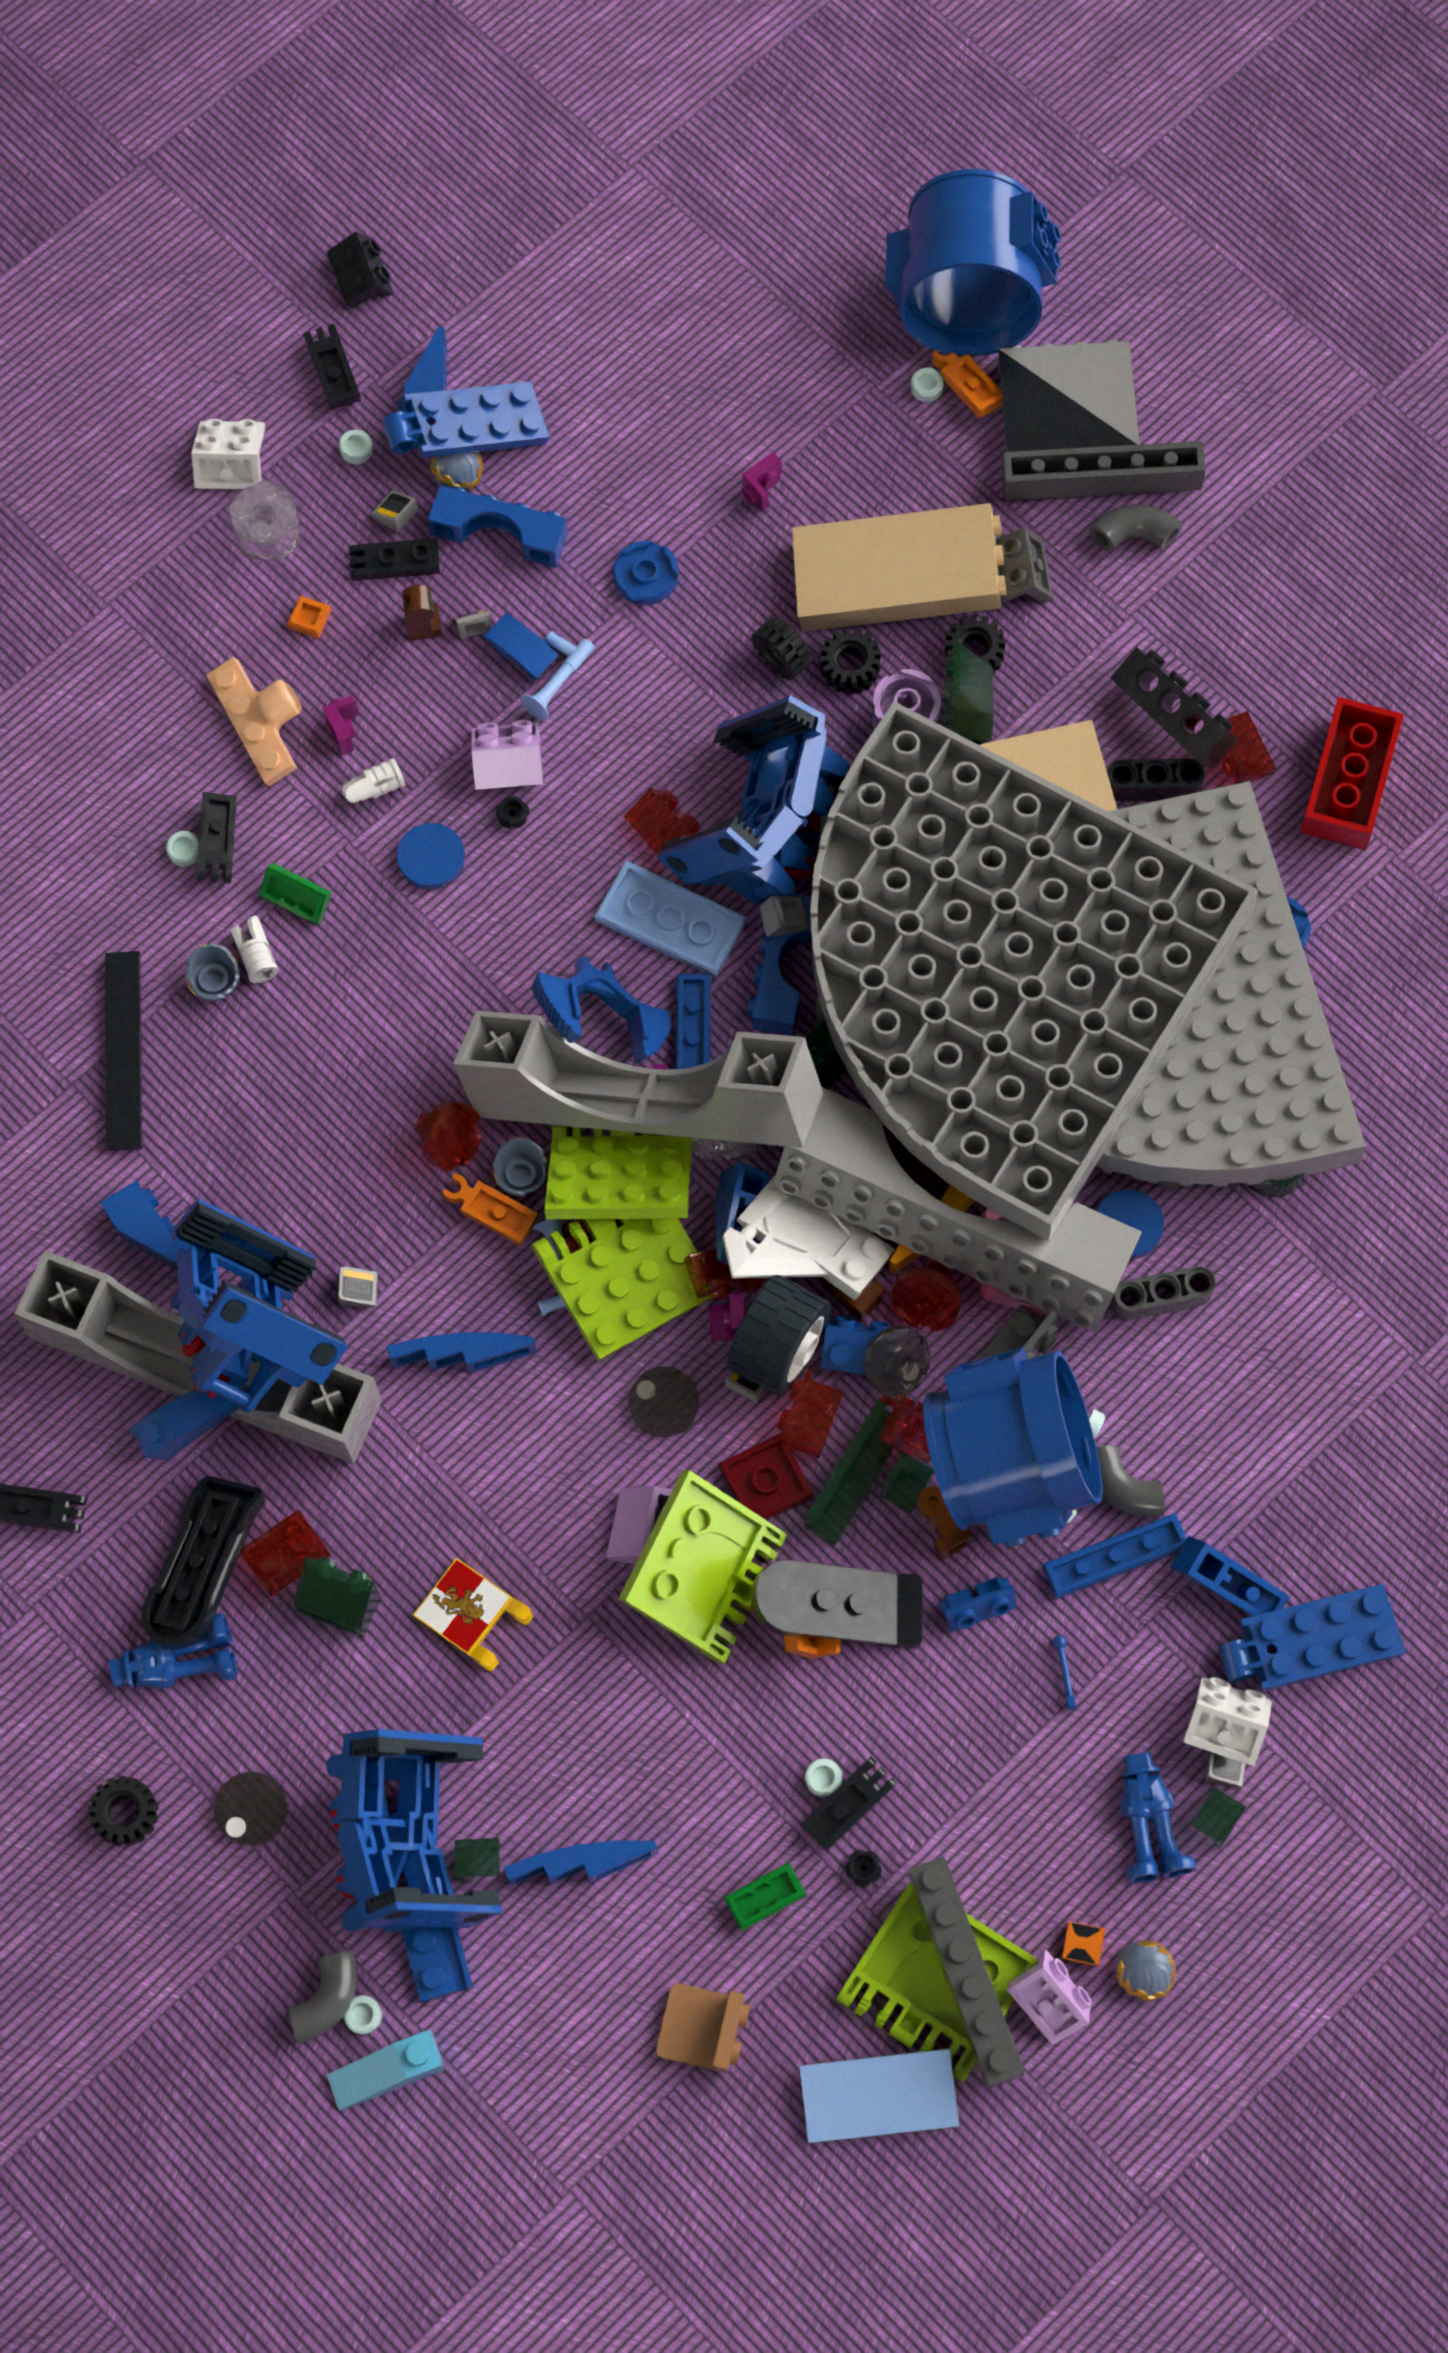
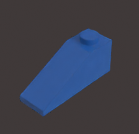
M438 327L404 385V394L447 390V339L445 327ZM399 398L398 411L407 413L402 398Z
M742 1162L721 1172L714 1203L717 1261L729 1265L722 1237L730 1227L739 1232L742 1231L743 1227L737 1222V1219L769 1183L770 1173Z
M192 1390L159 1407L130 1429L147 1459L169 1460L238 1410L240 1405L219 1395L212 1399L208 1397L207 1392Z
M1190 1536L1186 1538L1170 1566L1191 1581L1251 1616L1283 1609L1290 1597L1206 1542Z

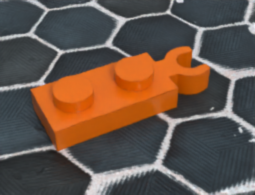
M936 350L932 351V363L935 367L941 369L944 382L979 419L1003 406L1001 389L968 354L959 358L954 353L942 356Z
M453 1174V1182L460 1185L461 1189L457 1193H451L444 1189L442 1192L443 1197L450 1203L457 1204L462 1202L461 1214L521 1247L539 1219L538 1213L479 1180L474 1188H471L463 1176Z

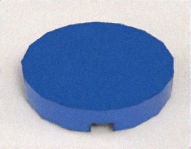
M648 540L634 542L621 550L614 563L613 577L615 587L622 597L632 603L642 605L659 603L668 598L677 587L679 579L677 558L664 545L660 546Z
M425 823L415 826L403 836L398 845L397 861L402 874L410 884L421 889L436 890L442 888L443 885L448 884L450 881L452 883L459 877L464 868L465 850L461 838L453 829L438 823Z
M1120 1190L1108 1195L1101 1201L1096 1210L1142 1232L1130 1257L1131 1260L1146 1256L1157 1247L1163 1234L1164 1217L1160 1206L1149 1195L1138 1190Z

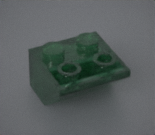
M953 643V657H946V677H951V681H945L944 701L951 702V705H945V725L951 726V731L968 740H992L994 717L992 667L961 643Z
M318 1556L317 1560L306 1557L294 1601L297 1612L364 1638L381 1600L375 1583L371 1582L372 1577L357 1569H352L350 1573L337 1568L339 1565L337 1562L323 1556Z

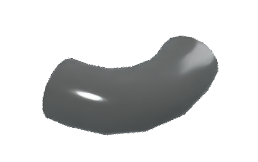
M1133 504L1111 510L1091 525L1089 532L1094 541L1101 548L1109 552L1113 551L1125 540L1132 538L1146 539L1163 550L1178 536L1183 523L1157 507Z
M1096 1447L1102 1476V1497L1106 1502L1130 1515L1164 1516V1494L1161 1480L1143 1481L1132 1477L1123 1467L1119 1447Z
M341 1951L326 1955L317 1960L320 1970V1984L317 1992L309 2000L289 2007L291 2025L297 2044L309 2041L330 2031L348 2012L357 1989V1968L354 1951Z

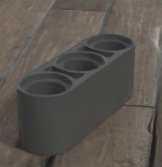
M1196 1266L1127 1280L1116 1288L1112 1309L1117 1317L1127 1321L1200 1307L1210 1301L1216 1286V1278L1210 1269ZM1201 1281L1206 1285L1207 1290L1205 1292H1196L1190 1287L1189 1283ZM1167 1288L1171 1291L1173 1297L1161 1299L1156 1295L1155 1290ZM1130 1294L1137 1299L1138 1304L1126 1306L1121 1302L1120 1297Z

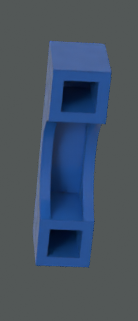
M439 486L428 517L430 535L463 543L472 533L484 528L504 529L512 533L520 541L524 550L525 560L557 568L568 536L567 519L556 512L533 510L522 503H506L499 501L491 495L484 494L480 496L468 493L463 488L457 486L450 488Z
M791 893L786 896L801 897L808 928L803 931L775 937H767L766 933H763L760 953L765 954L763 965L757 964L754 985H759L757 997L750 996L747 1016L753 1018L754 1030L794 1036L800 1006V992L787 984L780 973L779 967L782 959L791 949L811 942L810 906L812 897Z

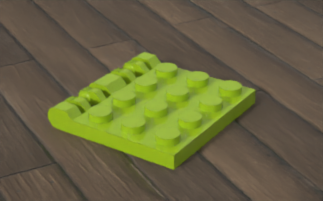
M552 1125V1145L545 1201L546 1220L688 1218L693 1138L670 1135L652 1136V1134L648 1133L636 1136V1132L610 1130V1136H604V1129L594 1128V1137H582L584 1133L583 1127H572L571 1137L569 1136V1126Z
M678 1218L633 1219L632 1221L631 1219H618L621 1224L619 1228H617L614 1219H582L594 1241L590 1244L582 1227L575 1220L568 1224L570 1234L580 1248L574 1253L570 1254L568 1246L559 1232L555 1231L549 1234L551 1243L561 1258L559 1261L545 1237L531 1244L537 1259L598 1362L721 1292Z
M682 1470L618 1600L695 1647L709 1659L725 1664L731 1650L716 1641L714 1637L731 1646H734L737 1637L732 1632L722 1628L720 1624L725 1617L734 1624L744 1625L747 1617L731 1607L730 1604L733 1603L739 1608L751 1611L750 1595L753 1581L744 1575L747 1573L756 1578L760 1571L763 1570L762 1567L752 1562L755 1553L765 1560L775 1561L778 1553L768 1545L781 1548L787 1534L692 1471Z
M909 1882L842 1988L836 2001L849 2008L865 1983L869 1988L854 2012L859 2016L866 2013L872 2004L871 2001L875 1994L879 1992L888 1998L889 2001L884 2009L880 2010L874 2025L882 2029L896 2005H899L903 2008V2011L888 2035L911 2049L925 2025L928 2024L933 2029L919 2052L932 2051L940 2033L953 2041L949 2047L951 2059L954 2058L960 2046L965 2048V2052L953 2070L954 2078L964 2083L976 2064V2059L913 1888ZM966 1913L1005 2017L1015 2000L1007 1991L1008 1982L1037 1965L1039 1960Z

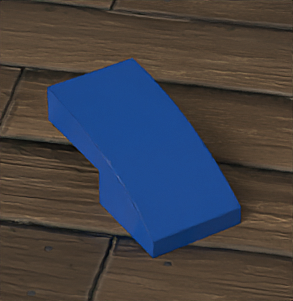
M505 613L483 636L506 660L511 658L533 681L559 656L540 637L508 613Z

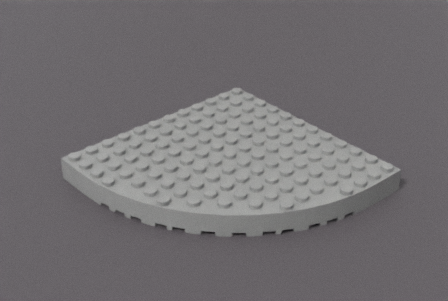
M894 701L857 755L841 783L835 802L827 816V822L819 843L813 872L810 933L812 967L820 1006L835 1048L855 1086L881 1122L911 1154L959 1191L988 1209L1049 1241L1254 910L1259 890Z
M1250 781L1108 811L1259 891L1254 910L1100 1157L1096 1167L1102 1168V1172L1112 1174V1172L1133 1176L1132 1179L1151 1183L1168 1181L1180 1182L1179 1185L1182 1186L1213 1184V1187L1228 1186V1183H1247V1185L1285 1180L1361 1163L1366 1147Z

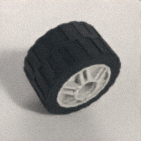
M775 1275L771 1277L757 1293L738 1326L728 1353L727 1366L729 1370L778 1396L785 1395L801 1377L823 1337L831 1313L830 1301L783 1276Z

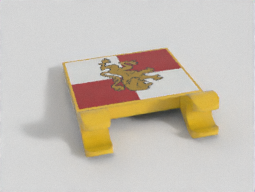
M456 1558L415 1611L413 1617L471 1657L484 1669L492 1672L498 1665V1660L495 1654L480 1644L505 1611L523 1625H528L534 1615L531 1609L524 1603L513 1598Z

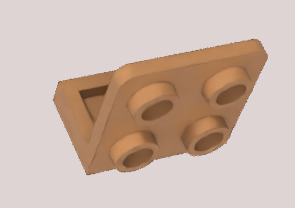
M673 1984L670 1988L658 2039L657 2055L663 2059L728 2074L730 2064L737 2066L742 2043L735 2042L738 2028H746L750 2005L744 2004L745 1994L730 1991L729 1995L685 1984Z

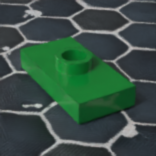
M271 863L267 866L258 895L318 925L323 920L332 892L275 863Z
M788 1862L725 1896L724 1900L738 1927L743 1932L807 1897V1894L791 1864Z

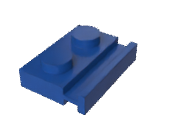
M414 1927L402 1930L421 2003L473 1988L458 1928Z

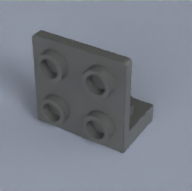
M1025 527L997 538L996 545H1002L1004 565L998 566L999 576H1005L1007 594L1000 596L1001 604L1024 594L1033 597L1042 604L1054 600L1044 541Z
M1020 1305L978 1359L1022 1347L1025 1349L1027 1359L1036 1357L1039 1352L1046 1354L1056 1341L1054 1336L1059 1329L1056 1326L1058 1314L1052 1310L1046 1319L1042 1321Z

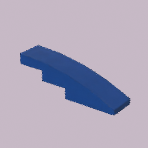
M459 1332L420 1337L386 1346L393 1369L427 1358L431 1371L465 1361L469 1374L537 1353L532 1336L498 1332Z
M614 1840L578 1844L540 1853L503 1868L511 1886L543 1872H546L552 1885L584 1870L590 1882L593 1883L652 1857L659 1852L655 1841Z

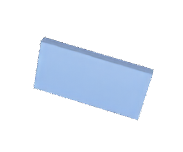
M627 860L594 916L596 922L705 974H711L714 978H717L747 924L746 916Z
M950 2049L800 2065L808 2143L960 2126Z

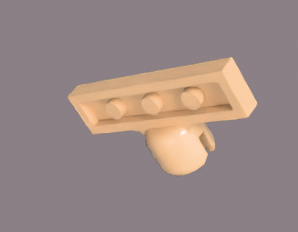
M234 657L207 674V678L264 783L272 786L297 769L279 734L281 726L300 714L302 709L293 689L282 680H276L260 692H256L239 660Z

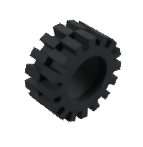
M971 615V621L967 622L966 617L960 618L959 625L954 622L951 625V631L948 630L945 640L946 663L949 662V669L952 672L957 669L956 676L962 678L964 673L968 674V681H973V675H978L979 681L985 680L986 673L989 677L993 676L995 668L999 670L1002 666V661H1004L1006 639L1004 638L1002 628L997 630L998 624L994 620L991 624H988V617L983 616L981 621H977V615ZM969 639H979L986 643L988 651L981 657H971L963 652L962 645Z
M772 616L751 635V641L754 643L752 645L754 649L759 651L757 654L760 658L765 659L764 663L767 666L770 665L772 671L776 674L779 672L780 677L783 679L793 680L813 660L811 652L808 651L809 647L802 642L803 638L800 635L797 636L795 629L789 628L787 622L781 621L778 617L774 618Z
M850 628L844 629V635H840L839 631L833 633V639L828 637L825 640V646H822L820 668L822 678L826 677V684L829 687L834 684L835 691L840 693L841 688H845V694L851 695V689L856 688L857 694L862 693L863 686L869 689L872 687V680L877 681L880 672L881 651L878 650L876 640L871 642V635L869 633H866L863 637L861 636L860 629H856L855 634H850ZM854 652L859 654L864 662L859 669L848 671L842 669L837 660L843 653Z
M119 1776V1779L116 1780L113 1777L107 1779L108 1783L104 1786L100 1784L96 1788L98 1790L97 1794H92L90 1798L92 1805L88 1806V1813L91 1815V1819H89L91 1825L105 1841L111 1842L115 1846L122 1847V1844L133 1846L135 1841H144L146 1839L144 1836L148 1832L150 1834L153 1832V1823L157 1822L159 1817L156 1814V1810H159L158 1803L155 1801V1796L144 1783H141L136 1778L132 1777L129 1779L126 1776ZM124 1797L133 1799L137 1805V1815L134 1820L126 1825L115 1824L110 1818L112 1804Z

